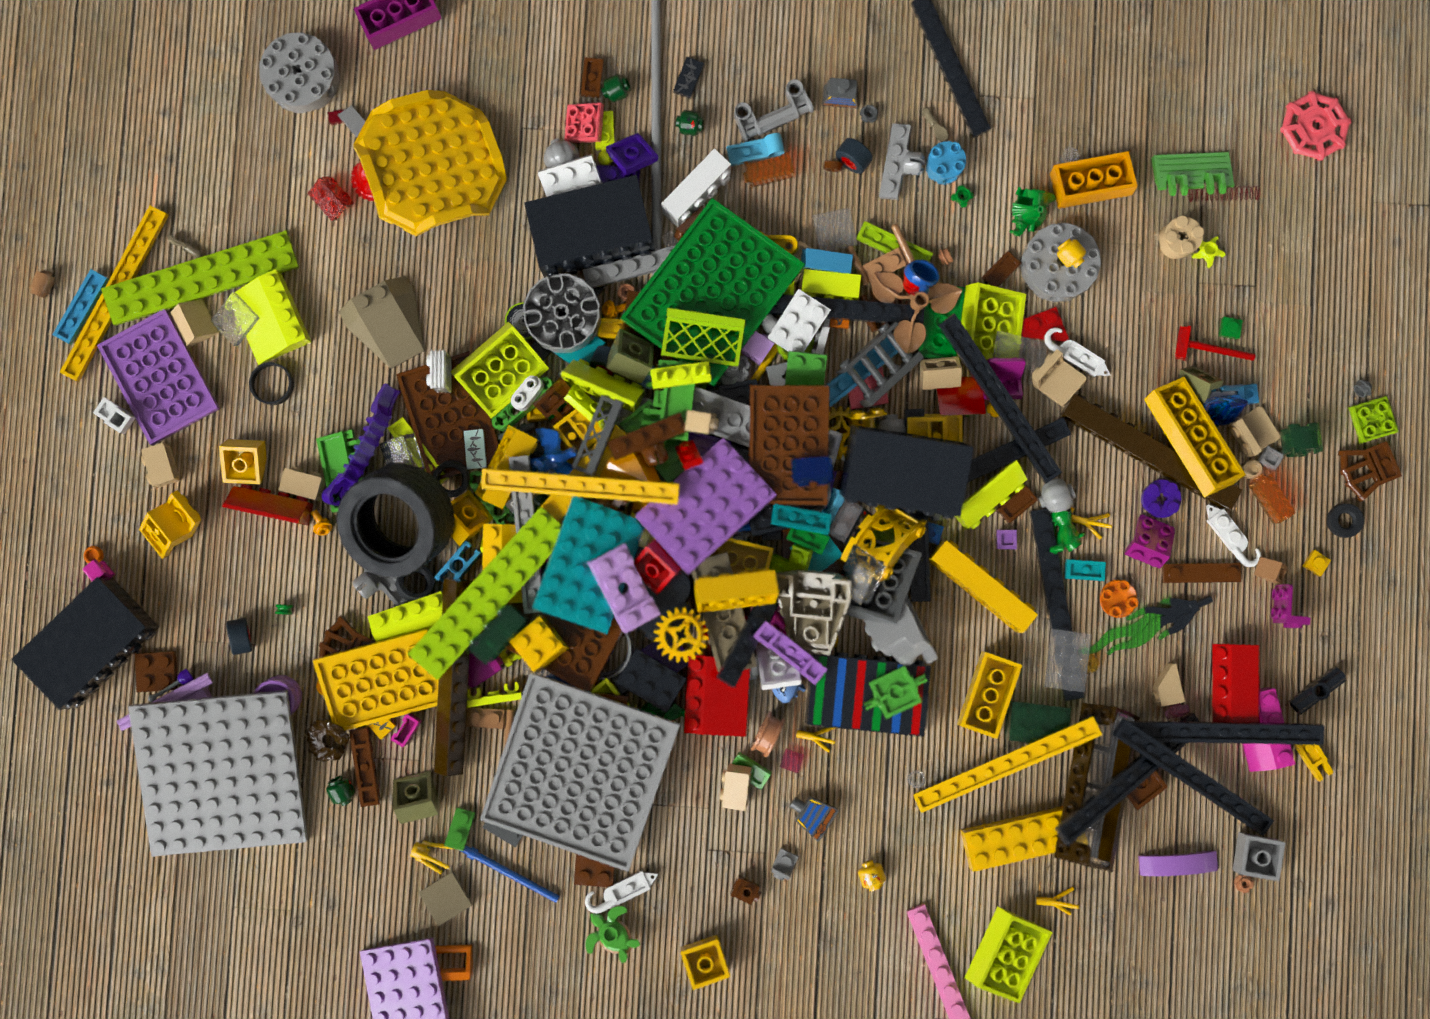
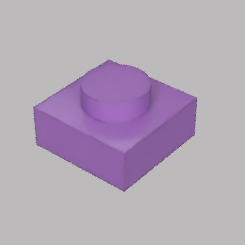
M996 530V549H1017V530Z

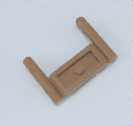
M893 224L891 228L900 247L864 265L861 264L854 247H847L848 254L853 255L852 263L858 275H861L863 286L871 282L874 272L891 273L915 261L898 224Z
M468 707L466 727L505 729V747L514 721L515 710Z

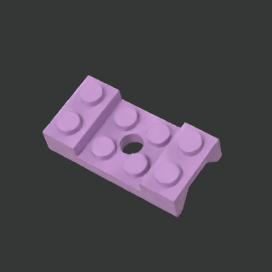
M620 544L610 552L587 563L622 632L627 633L660 615V612L645 588L626 545ZM625 582L628 585V590L626 593L621 594L618 591V586L620 583Z

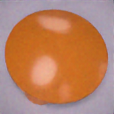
M1112 580L1100 592V605L1103 611L1111 617H1126L1134 611L1139 603L1135 588L1125 580Z

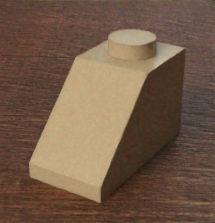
M1168 663L1152 686L1153 692L1151 695L1153 702L1161 707L1185 702L1177 665L1175 663Z

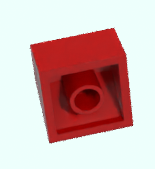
M656 539L648 544L633 562L641 580L656 595L682 569Z

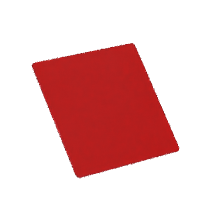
M961 377V386L937 388L940 415L986 414L983 392L973 377Z

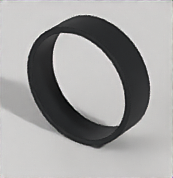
M266 362L257 366L251 373L249 388L252 395L258 401L267 405H278L285 402L291 396L294 389V379L290 371L284 366L275 362ZM278 366L288 376L289 386L287 392L276 401H263L255 391V379L264 368Z

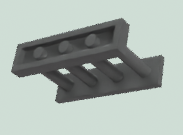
M887 322L879 328L880 332L851 359L847 358L839 365L841 368L836 372L838 375L847 372L864 393V398L860 401L864 408L874 405L924 358L920 352L914 354L905 353L897 344L892 332L898 326L897 322L891 324ZM885 336L902 356L903 362L900 365H896L879 344ZM872 348L890 369V374L887 377H883L866 354ZM859 360H861L877 381V386L874 389H870L853 368Z

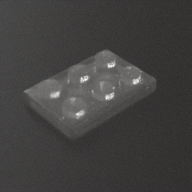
M1051 629L1044 687L1085 692L1091 634Z

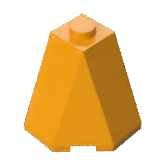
M640 452L614 461L612 456L606 461L600 477L661 482L655 468L646 465Z

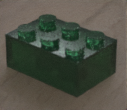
M512 604L503 605L496 612L498 615L496 619H490L484 625L483 629L485 631L482 634L475 635L469 642L471 646L468 650L485 665L491 664L510 644L509 641L519 634L531 621Z
M1010 700L1007 709L1005 739L1032 743L1067 728L1070 725L1071 708Z

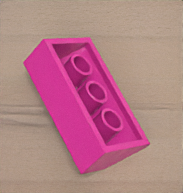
M1265 687L1260 689V723H1284L1275 688ZM1242 744L1250 772L1276 770L1296 765L1290 744Z

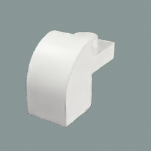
M103 397L93 412L103 419L105 424L121 434H125L136 419L130 412L122 409L105 397Z

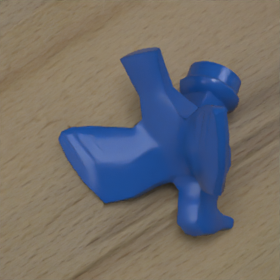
M536 428V435L544 448V454L537 458H530L532 472L547 473L548 469H553L558 474H570L573 470V465L566 461L577 456L578 451L576 447L562 451L560 450L561 439L558 431L550 428Z

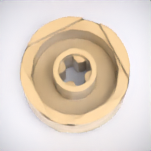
M1179 216L1160 231L1158 237L1160 249L1169 258H1185L1199 248L1203 240L1204 230L1194 219Z

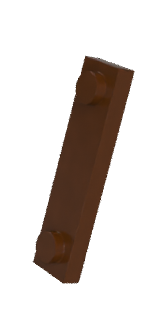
M1240 563L1164 564L1162 566V583L1241 582Z
M370 727L349 730L360 807L381 804Z

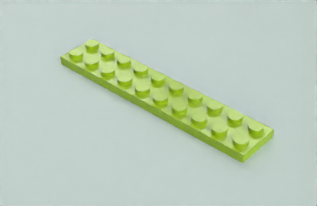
M285 230L104 287L101 290L112 323L117 326L162 310L174 308L178 303L199 300L246 285L257 277L275 269L280 273H284L300 267L288 232Z
M540 507L412 648L408 655L438 680L552 554L562 524L544 508Z

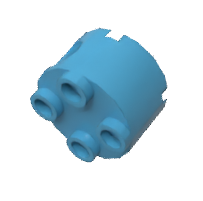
M945 141L936 144L931 149L925 163L928 177L941 185L953 183L959 178L966 165V155L959 143Z

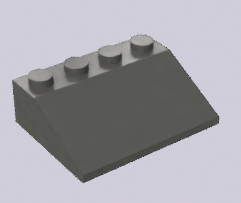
M867 539L864 544L869 543L870 548L872 541ZM876 539L875 548L890 545V543ZM906 549L895 563L890 578L880 582L856 567L851 578V601L846 615L862 620L897 624L922 553ZM858 557L859 560L866 564L867 558ZM872 557L870 567L879 572L884 562L879 561L876 567L875 557Z

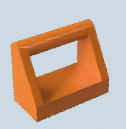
M472 944L435 946L436 954L467 953L466 968L440 969L442 981L471 979L473 976Z

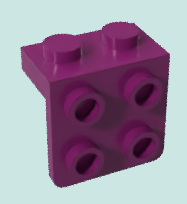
M994 357L987 359V362L1012 399H1022L1021 377L1026 364L1025 359L1017 357Z
M1141 514L1138 517L1134 539L1125 549L1124 555L1160 569L1171 556L1175 528Z
M1275 585V588L1272 590V599L1274 600V607L1271 609L1272 623L1283 624V628L1303 629V625H1310L1311 617L1291 615L1293 585Z
M485 636L478 637L470 644L468 685L471 688L476 687L504 669L502 665L504 664L503 659L499 654H495L492 649L494 647L493 643L488 637L485 638Z

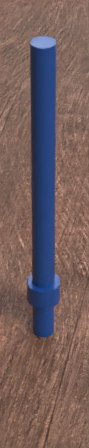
M465 846L464 852L461 851L469 859H475L557 903L559 895L479 853V850L473 846L471 848Z

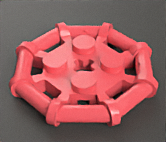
M1309 91L1305 96L1286 105L1287 110L1280 132L1286 137L1295 155L1301 154L1316 158L1317 161H1322L1324 157L1346 146L1345 140L1349 125L1352 122L1347 117L1337 97L1332 98ZM1317 102L1327 104L1328 106L1321 108L1319 107L1320 105H1317ZM1309 103L1310 107L1304 111L1300 108V106ZM1332 109L1335 111L1339 120L1336 119L1335 115L1332 112ZM1293 114H1296L1298 119L1295 124L1291 125ZM1313 121L1320 123L1319 130L1313 127ZM1337 126H1341L1339 136L1335 135L1334 132ZM1292 131H1297L1302 140L1300 143H1298ZM1330 140L1333 144L1324 149L1323 143ZM1305 144L1309 146L1315 145L1316 150L1305 148L1303 146Z

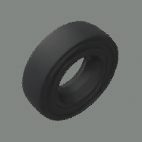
M1338 504L1327 515L1329 530L1341 538L1357 535L1364 525V517L1361 510L1352 504ZM1343 513L1349 514L1352 518V524L1348 528H1343L1339 524V516Z

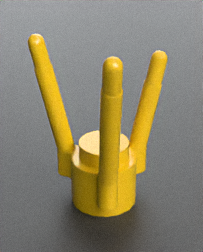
M425 840L422 843L416 842L410 854L411 857L416 858V861L425 864L439 874L443 873L442 870L427 860L446 869L450 868L444 862L429 856L431 849L428 847L453 848L445 847L441 843Z

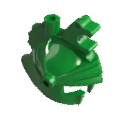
M1018 187L1015 195H1018V199L1012 203V216L1015 217L1012 222L1016 224V228L1014 230L1010 229L1009 232L1018 237L1023 234L1026 228L1027 231L1035 232V228L1042 225L1046 219L1047 207L1056 199L1054 194L1043 190H1029Z

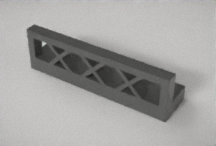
M601 396L573 463V469L590 476H595L608 445L607 442L610 440L624 406L622 401ZM604 401L613 404L610 413L606 415L603 414L601 409ZM603 419L605 422L602 432L596 433L594 429L595 422ZM596 437V447L589 452L586 444L588 440ZM588 455L590 461L587 469L579 467L580 458Z

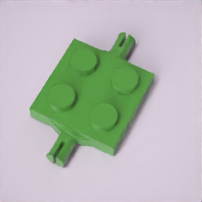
M902 666L868 682L873 691L874 698L863 704L866 706V710L878 706L885 718H890L921 703L922 700L918 694L917 686L928 681L924 674L913 679L906 667Z

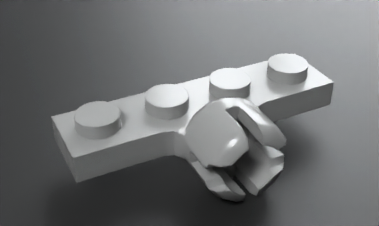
M892 123L879 193L880 199L899 200L903 177L907 174L921 175L924 168H921V166L925 165V156L922 152L908 150L912 132L911 125Z
M364 569V572L353 580L354 588L365 599L382 590L395 606L408 602L397 592V577H382Z

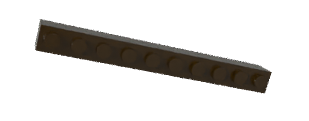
M1074 394L1064 406L1059 415L1061 418L1064 417L1068 422L1225 511L1232 510L1239 498L1242 489L1238 487L1237 483L1204 498L1176 451L1170 449L1171 446L1169 444L1154 440V436L1150 433L1140 432L1137 430L1138 427L1129 422L1126 424L1120 420V416L1114 413L1109 414L1104 411V407L1088 402L1085 396Z
M461 578L444 579L442 615L473 582L472 580ZM470 645L438 681L434 772L446 777L463 775Z

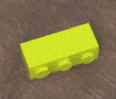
M804 269L801 291L811 297L857 301L859 298L861 275Z

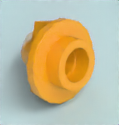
M607 300L602 306L604 318L615 319L618 313L625 311L626 303L615 306L613 301Z
M317 509L310 512L317 522L313 526V532L321 536L327 535L332 530L330 520L327 518L323 519Z

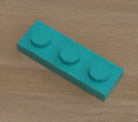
M780 504L773 505L772 525L829 534L831 514Z

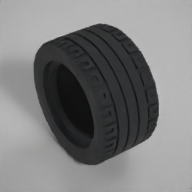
M397 463L389 466L386 465L360 479L345 492L342 501L339 503L340 506L337 513L338 533L350 557L367 571L388 578L408 576L429 563L448 545L455 525L453 505L444 486L429 472L411 464L401 465ZM379 494L396 496L407 503L413 510L419 526V536L416 545L406 546L395 543L380 530L374 514L375 501Z

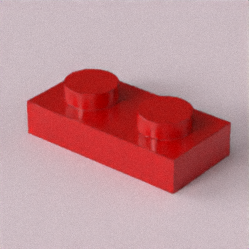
M693 440L684 441L675 446L684 470L703 464Z

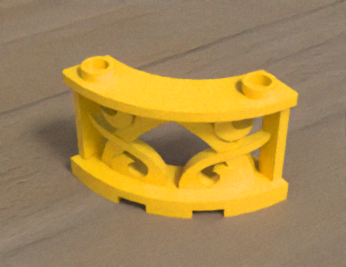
M879 504L875 507L876 512L872 516L868 514L859 525L860 532L857 533L856 538L851 537L840 558L846 562L853 546L857 561L856 567L874 577L878 582L890 578L893 573V567L899 557L911 543L924 535L927 523L926 520L920 521L898 507L897 510H890ZM894 528L895 542L887 546L875 548L876 539L873 531H885ZM867 539L872 541L870 548L869 543L864 544ZM857 557L867 558L866 564L857 559ZM872 557H875L876 567L879 561L884 562L879 572L870 567Z

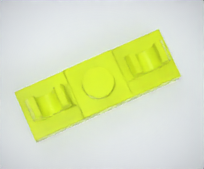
M709 361L650 369L653 390L711 382Z
M515 682L514 690H510L508 683L504 684V690L507 693L499 694V691L487 692L488 696L480 697L482 693L480 688H476V696H472L470 689H468L467 698L470 700H467V708L520 700L524 691L517 692L520 688L518 682Z

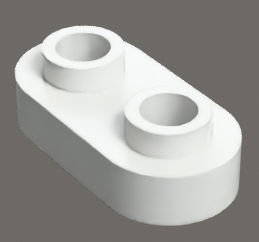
M537 376L527 377L512 395V406L519 411L527 410L543 391V381Z

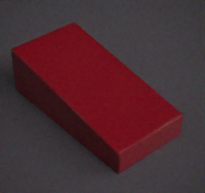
M344 110L327 112L329 124L337 125L344 123L338 116Z

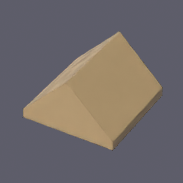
M203 299L178 303L169 314L187 348L219 334Z

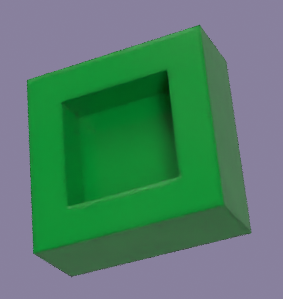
M1228 317L1221 318L1219 337L1240 339L1243 320Z

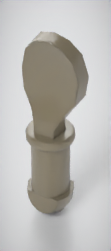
M923 108L922 115L929 122L930 127H934L936 138L940 142L947 141L949 139L947 130L937 124L938 120L932 115L930 109Z
M170 234L167 236L173 245L182 246L183 251L190 253L196 258L203 257V253L191 246L190 243L181 242Z

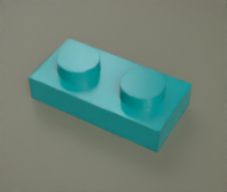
M1067 559L1065 562V579L1105 581L1106 562Z

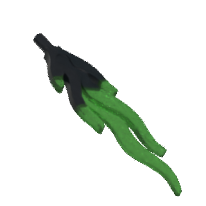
M1209 595L1197 601L1168 598L1160 600L1159 603L1171 606L1169 608L1143 607L1125 618L1126 621L1143 615L1139 621L1129 626L1108 630L1092 647L1077 650V653H1097L1110 642L1123 637H1131V639L1112 646L1106 652L1107 655H1111L1117 650L1137 648L1151 640L1166 624L1173 623L1171 627L1162 631L1157 637L1158 640H1162L1166 636L1184 629L1201 607L1213 603L1212 597Z

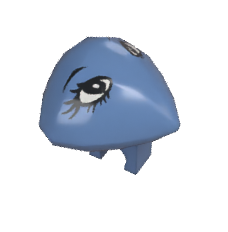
M802 683L801 685L772 689L776 698L782 703H789L793 697L797 698L798 690L806 691Z

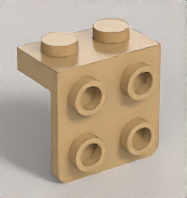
M1056 349L1053 354L1050 353L1046 357L1045 363L1041 368L1037 367L1034 370L1032 382L1033 386L1060 406H1065L1086 382V376L1066 363L1063 359V353Z
M1260 406L1228 424L1232 435L1237 439L1247 457L1259 454L1263 448L1280 438V434L1265 410Z

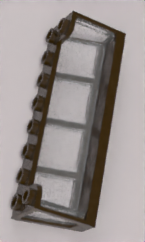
M1082 703L1079 722L1093 716L1102 735L1074 747L1060 823L1133 761L1134 749L1113 736L1112 733L1122 718L1129 721H1140V717L1116 706ZM1126 797L1071 845H1065L1058 835L1054 858L1113 872Z

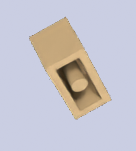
M959 357L920 361V382L923 390L961 386L962 367Z
M688 410L685 430L706 434L714 433L715 430H718L719 418H716L717 414Z
M160 443L141 449V461L147 468L148 473L146 477L149 484L160 488L181 481L170 444Z
M294 466L291 469L284 468L278 490L321 501L322 492L325 487V479L321 478L322 474L310 471L309 474L302 473V468Z
M729 764L727 770H723L722 782H725V785L720 793V800H723V808L746 811L749 801L752 767Z

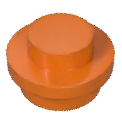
M90 546L84 552V560L88 564L94 559L101 562L104 558L103 550L97 546Z

